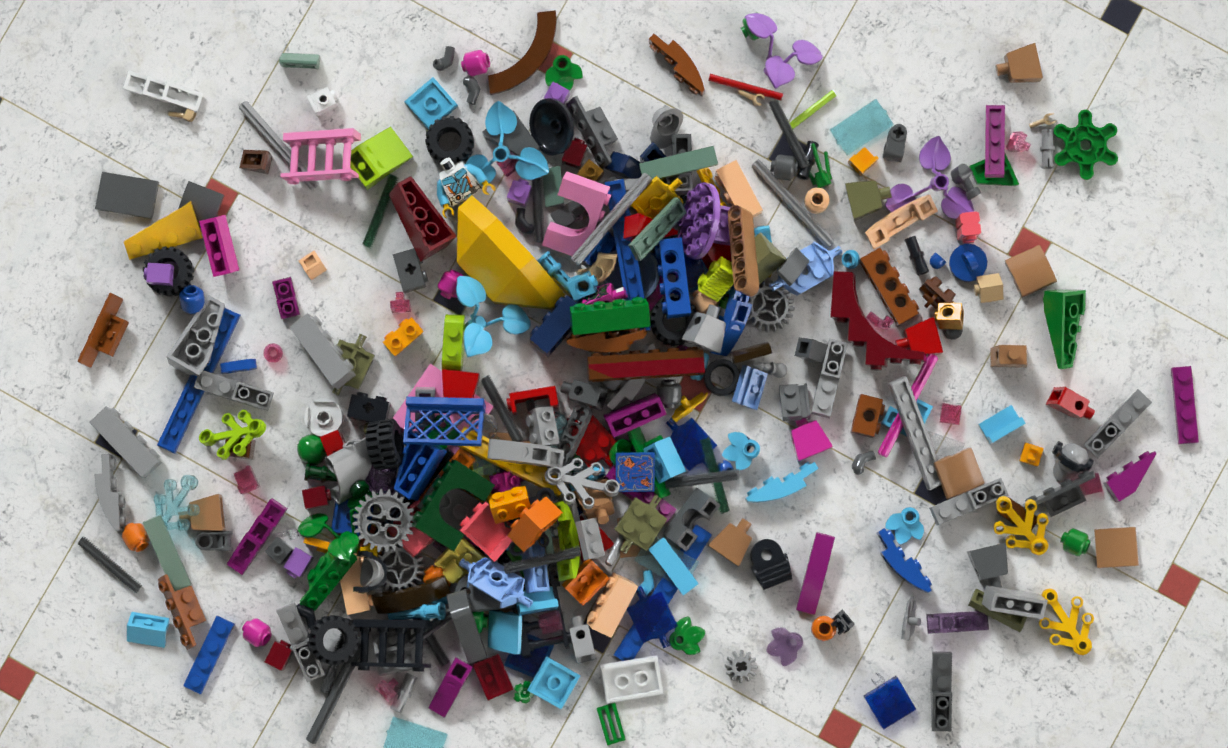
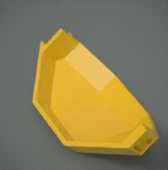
M473 195L458 207L457 264L468 277L474 278L482 284L486 296L494 304H513L520 307L553 310L559 298L566 297L564 292L531 253Z

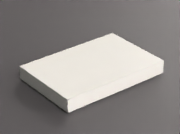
M657 655L600 665L606 704L664 694Z

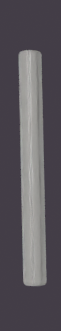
M248 101L241 103L239 109L290 166L291 150ZM298 159V172H307V168ZM303 181L310 190H314L319 185L318 181Z
M759 159L752 164V168L826 248H829L834 243L831 236L783 184L774 177L771 171Z
M643 173L573 254L571 260L575 264H581L649 185L652 178L648 174Z

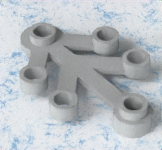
M580 458L573 459L571 463L562 468L553 466L545 472L546 482L557 486L564 496V503L567 505H572L575 502V494L568 490L565 483L573 486L583 500L582 506L585 509L593 508L595 501L583 487L603 491L609 497L616 496L620 489L619 483L613 479L605 483L586 479L591 475L598 476L601 474L602 465L598 462L592 463L591 467L574 476L566 474L573 470L580 471L582 469L583 461ZM574 463H579L580 466L577 467ZM597 467L599 468V470L595 471L593 470V468ZM570 496L573 499L567 500L566 497ZM585 501H590L592 504H586Z

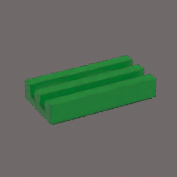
M611 703L598 707L597 712L607 746L625 741L616 704ZM609 708H613L620 738H617ZM602 710L606 712L613 740L609 739Z

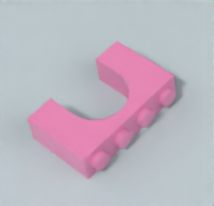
M566 172L562 179L558 196L581 204L588 212L589 224L581 229H571L550 222L542 246L573 256L597 228L599 221H603L606 211H603L604 205H608L611 194H608L610 187Z

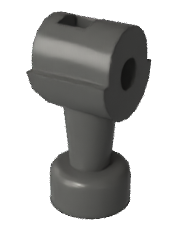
M960 164L951 171V177L954 183L964 186L967 190L965 196L969 201L981 194V191L978 187L974 188L970 181L971 168L966 164Z

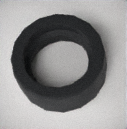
M715 360L705 370L704 384L712 394L727 396L735 391L740 371L729 360ZM717 367H727L733 374L732 384L725 389L716 388L711 382V373Z

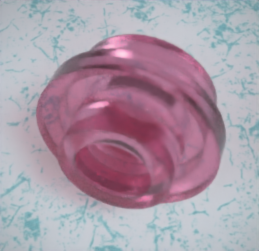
M272 343L265 347L263 354L267 361L275 363L282 358L283 350L278 344ZM272 350L277 351V354L274 357L270 355V352Z

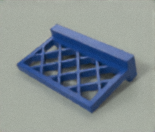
M406 396L404 444L481 446L484 414L486 411L484 398ZM411 413H420L423 416L415 423L410 419ZM433 413H439L442 417L435 423L428 418ZM452 414H458L461 418L453 424L448 417ZM472 414H479V420L474 424L467 419ZM427 420L431 426L423 432L418 425ZM445 420L450 427L442 432L437 426ZM465 421L470 427L462 433L457 426ZM415 428L420 433L415 439L408 438L409 433ZM435 429L440 435L435 439H430L427 434ZM454 429L459 436L454 440H450L446 435ZM472 430L478 434L477 440H468L465 436Z

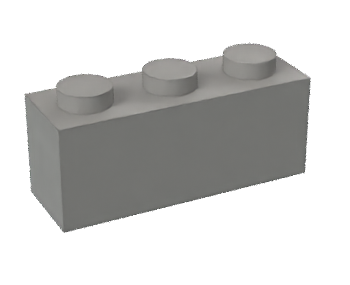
M986 585L982 605L990 611L1043 619L1048 600L1036 593Z

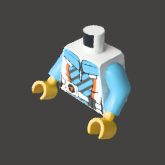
M449 157L440 163L444 171L440 172V179L437 181V197L441 207L444 208L442 214L446 219L445 212L447 210H451L454 216V210L449 205L454 206L482 189L484 194L490 195L487 192L488 186H491L493 191L496 190L493 184L488 183L489 180L483 171L470 163L465 164L463 161H459L454 164Z

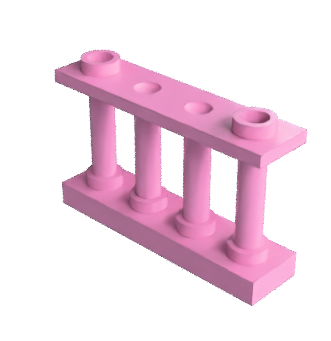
M354 128L283 133V141L291 147L290 173H281V178L286 180L288 184L295 185L303 181L334 179L351 181L352 178H359V174L350 169L351 145L356 141H361V133ZM336 143H343V167L339 170H333L334 145ZM319 144L326 145L324 171H315L316 147ZM301 145L309 146L307 172H298L299 148Z

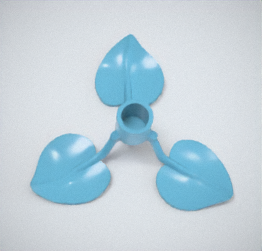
M495 102L489 109L485 120L486 129L489 134H500L499 146L493 151L494 158L488 162L484 155H473L467 160L466 164L470 163L480 168L489 180L488 183L496 175V170L491 164L495 161L503 162L508 158L519 160L515 168L518 175L523 179L532 180L547 175L549 173L548 163L539 150L532 147L524 148L519 157L510 155L509 149L503 146L504 133L509 134L515 130L517 117L502 102Z
M468 276L457 277L456 294L458 300L466 307H473L475 305L474 312L470 315L472 319L465 324L464 348L467 357L484 354L491 349L492 337L489 332L484 330L489 325L504 321V330L514 335L522 334L530 328V319L518 305H507L502 310L503 317L486 322L482 316H476L480 307L479 303L486 299L485 289L474 278Z

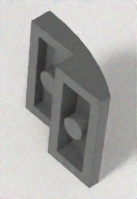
M188 181L179 208L191 201L199 223L201 220L218 217V211L225 195Z

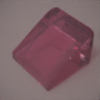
M1095 473V478L1081 484L1084 496L1103 492L1099 473Z

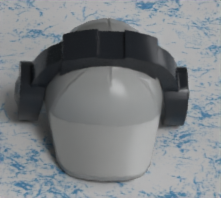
M1058 441L1052 450V453L1057 456L1053 474L1060 482L1067 479L1072 480L1080 471H1089L1094 463L1093 459H1088L1087 451L1075 443H1069L1063 447V443Z
M357 551V557L366 559L363 560L361 566L360 584L362 587H353V592L369 593V591L378 589L385 584L388 572L387 565L380 558L374 556L372 552Z

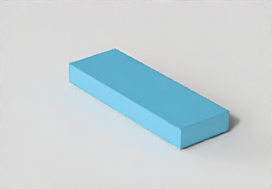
M664 537L648 549L683 596L699 584Z

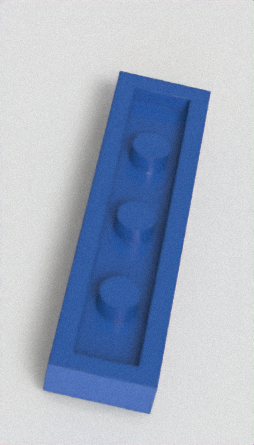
M216 616L186 678L184 687L202 694L235 623Z

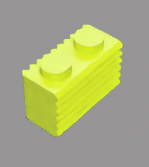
M723 256L718 261L714 260L709 267V271L699 277L698 291L719 302L734 284L732 262L723 258Z

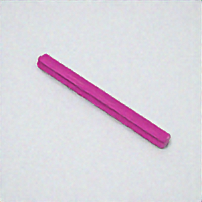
M928 354L926 362L923 363L911 387L916 401L938 361V357L934 354ZM899 413L896 415L878 450L879 455L886 458L903 428Z

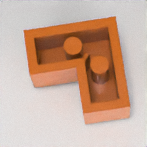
M547 497L541 501L538 499L534 501L529 507L530 509L525 508L519 514L520 520L517 519L510 526L512 530L507 536L523 552L535 544L542 533L551 527L563 513Z

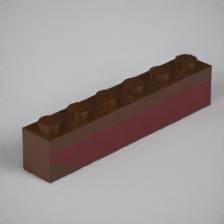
M698 347L686 348L687 351H679V348L667 349V352H660V349L648 350V353H641L640 350H635L623 355L621 352H611L607 356H602V353H592L591 357L586 359L588 382L703 375L705 373L703 350H698Z

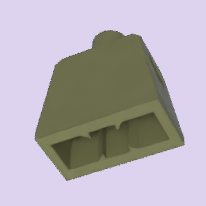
M876 181L845 183L854 221L883 208L881 200L892 198L890 187L878 189Z

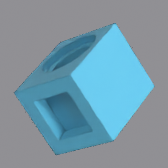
M589 270L569 278L567 286L575 301L595 293L598 281L595 275H591ZM585 281L589 287L581 288L579 282Z

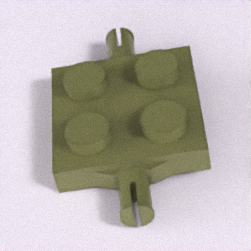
M359 334L355 344L341 339L337 344L343 351V358L345 360L348 359L354 366L352 370L356 374L343 386H351L357 390L360 389L375 355L365 351L362 347L367 338L362 334ZM343 386L338 390L334 387L332 393H336L339 396Z
M654 495L650 504L644 503L635 497L614 528V531L622 535L625 540L619 549L624 554H627L631 545L638 546L647 551L664 526L667 518L656 509L662 500L659 496Z

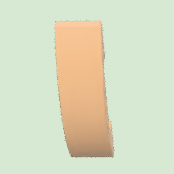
M928 194L886 215L871 226L865 234L872 248L876 249L890 240L889 237L918 220L923 221L938 212L931 195Z

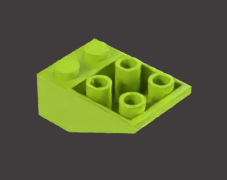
M390 126L351 150L350 168L359 174V180L368 191L413 158V155Z

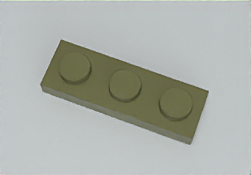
M975 589L968 606L1019 633L1021 632L1027 616L990 611L982 605L984 592Z

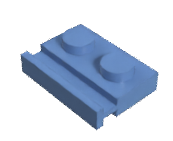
M742 365L732 402L758 410L768 373Z

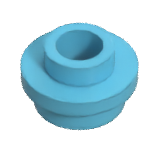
M848 250L842 255V264L848 269H854L859 265L860 257L855 250Z

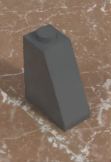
M515 113L517 126L513 132L509 134L504 133L503 146H506L511 154L519 157L521 151L527 147L540 151V147ZM487 129L482 131L486 139L499 146L500 134L491 135Z

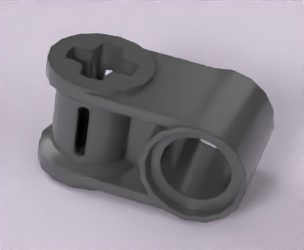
M896 124L889 130L884 146L883 159L902 162L907 137V129L904 125ZM897 129L899 130V133L902 134L899 136V138H896V134L893 133Z
M233 531L200 533L195 539V544L199 549L205 551H233V547H231ZM207 536L210 543L207 547H202L200 540L202 537Z

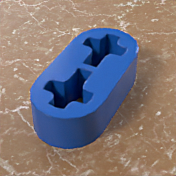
M256 359L221 363V374L257 369Z

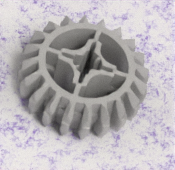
M763 281L762 288L759 286L757 294L749 297L750 302L748 303L752 304V308L747 321L754 320L751 324L752 327L756 323L760 324L758 326L759 331L762 329V326H766L765 332L769 331V327H772V331L776 332V325L783 329L781 322L789 324V320L786 317L792 318L793 314L788 311L795 310V307L789 306V304L794 303V299H787L792 293L784 294L786 291L784 287L781 290L776 289L772 291ZM764 292H774L780 297L770 299ZM759 295L762 306L754 312L753 302ZM765 302L774 304L772 311L764 309L766 306ZM781 302H784V314L779 318L776 307ZM768 314L774 321H764L758 316Z
M398 543L396 544L395 551L391 546L388 552L382 547L381 551L384 555L382 556L378 553V558H381L383 562H385L388 556L395 553L394 562L387 566L388 572H393L397 579V584L387 579L384 587L385 591L391 586V593L396 592V588H398V591L403 590L404 587L407 589L409 585L412 587L416 586L415 580L417 582L422 581L417 576L418 574H425L419 571V568L425 567V564H419L423 557L416 558L415 556L413 558L403 547L400 548ZM401 552L407 553L412 558L414 564H405L402 561ZM398 561L400 565L408 567L401 570L402 572L399 574L397 570L389 569L394 568ZM408 570H414L412 577L403 583L404 573Z

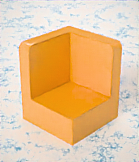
M864 147L849 159L848 164L862 176L879 158L877 156L874 157Z

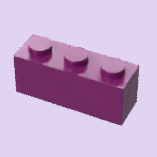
M653 393L603 415L611 435L617 437L667 414L660 397Z

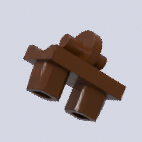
M937 276L930 280L927 279L919 288L924 294L922 297L927 301L924 305L926 308L932 305L937 309L939 303H953L952 300L956 294L951 289L942 292L938 288L942 281Z

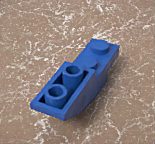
M734 284L731 287L724 316L719 315L718 318L726 323L721 352L710 351V353L726 357L740 338L752 308V304L748 303L749 296L737 291L734 288Z
M885 528L878 531L877 534L886 547V550L880 554L892 570L915 588L926 593L932 591L930 588L932 583L927 576L922 575L920 571L922 567L918 560H913L912 557L904 560L905 554L900 546L896 547L894 544L895 537L890 530L886 531Z

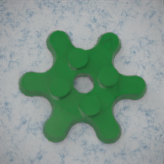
M1084 109L1079 112L1078 125L1074 128H1069L1064 124H1058L1054 127V135L1061 138L1065 143L1064 150L1057 153L1054 157V161L1058 166H1064L1069 162H1076L1080 167V177L1084 180H1089L1094 175L1093 166L1096 162L1101 161L1109 166H1113L1118 162L1117 154L1107 148V141L1117 134V127L1112 123H1108L1102 128L1095 127L1092 123V113L1089 110ZM1083 140L1088 141L1090 149L1082 150L1080 142Z

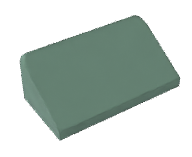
M282 53L279 59L282 67L318 69L320 62L318 54Z
M560 166L549 168V173L542 176L545 206H564V197L558 196L562 182Z

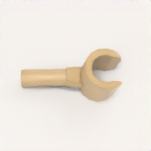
M742 90L738 92V94L752 100L755 106L762 105L756 101V97L765 99L762 94L752 95Z
M186 109L184 114L169 111L168 116L180 117L188 122H192L195 119L196 113Z
M1048 113L1043 119L1030 123V128L1041 124H1055L1057 120L1050 122L1048 119L1054 113Z

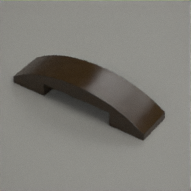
M443 575L426 580L425 584L392 593L390 590L371 595L377 614H387L429 604L447 596V594H451L446 577Z

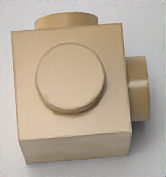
M999 273L976 277L977 284L974 285L975 296H979L981 303L1004 300L1003 283Z

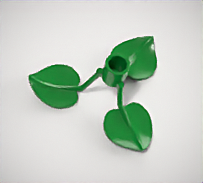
M369 490L367 492V495H369L370 497H372V491H375L376 494L379 495V491L377 490ZM365 496L359 499L352 497L347 502L348 508L351 509L352 533L345 531L339 536L326 524L329 518L323 513H316L304 519L297 531L302 537L311 538L318 535L323 528L328 529L336 538L328 546L329 553L337 559L349 562L351 555L360 548L359 537L354 532L356 530L355 525H352L355 522L354 512L359 513L355 507H362L359 501L363 500L366 502L367 500Z

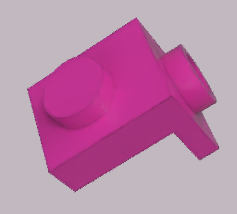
M510 472L489 475L490 482L495 485L491 495L496 492L511 490L514 487H521L520 477Z

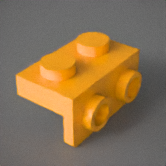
M412 317L404 319L398 325L399 328L395 332L391 331L384 337L383 344L394 356H397L424 332Z
M526 486L514 487L511 490L496 492L488 496L490 509L496 524L519 518V514L525 508L530 509L529 507L531 506Z

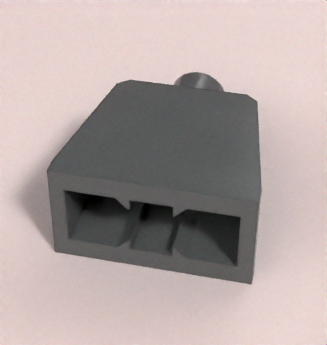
M574 380L572 384L564 381L560 390L561 393L568 394V398L573 402L602 411L608 395L603 388L578 380Z
M1006 543L967 551L979 581L988 579L990 586L1001 588L999 576L1008 574Z

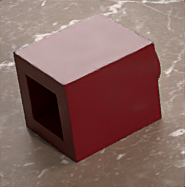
M574 138L570 147L564 152L562 163L580 170L588 149L585 141Z
M326 486L302 490L306 510L330 506L329 501L332 500L331 490H327Z
M282 639L280 642L275 641L264 662L280 671H284L293 654V650L290 648L291 644Z

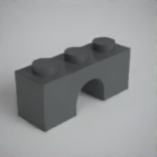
M696 487L665 529L663 535L687 552L698 537L692 531L695 521L699 518L710 520L721 505Z

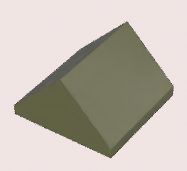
M761 232L755 236L759 285L787 260Z

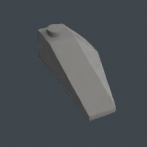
M208 295L203 308L194 315L166 357L169 365L185 374L200 376L211 358L225 308L224 303Z

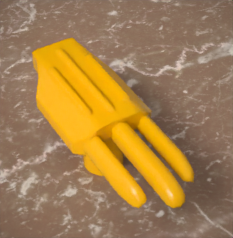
M701 392L691 400L682 396L680 402L682 405L675 409L674 414L671 416L672 419L677 422L684 418L706 399L708 392L704 395Z

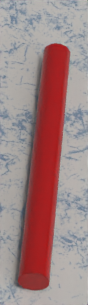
M711 73L708 81L754 94H762L765 97L780 101L783 97V93Z

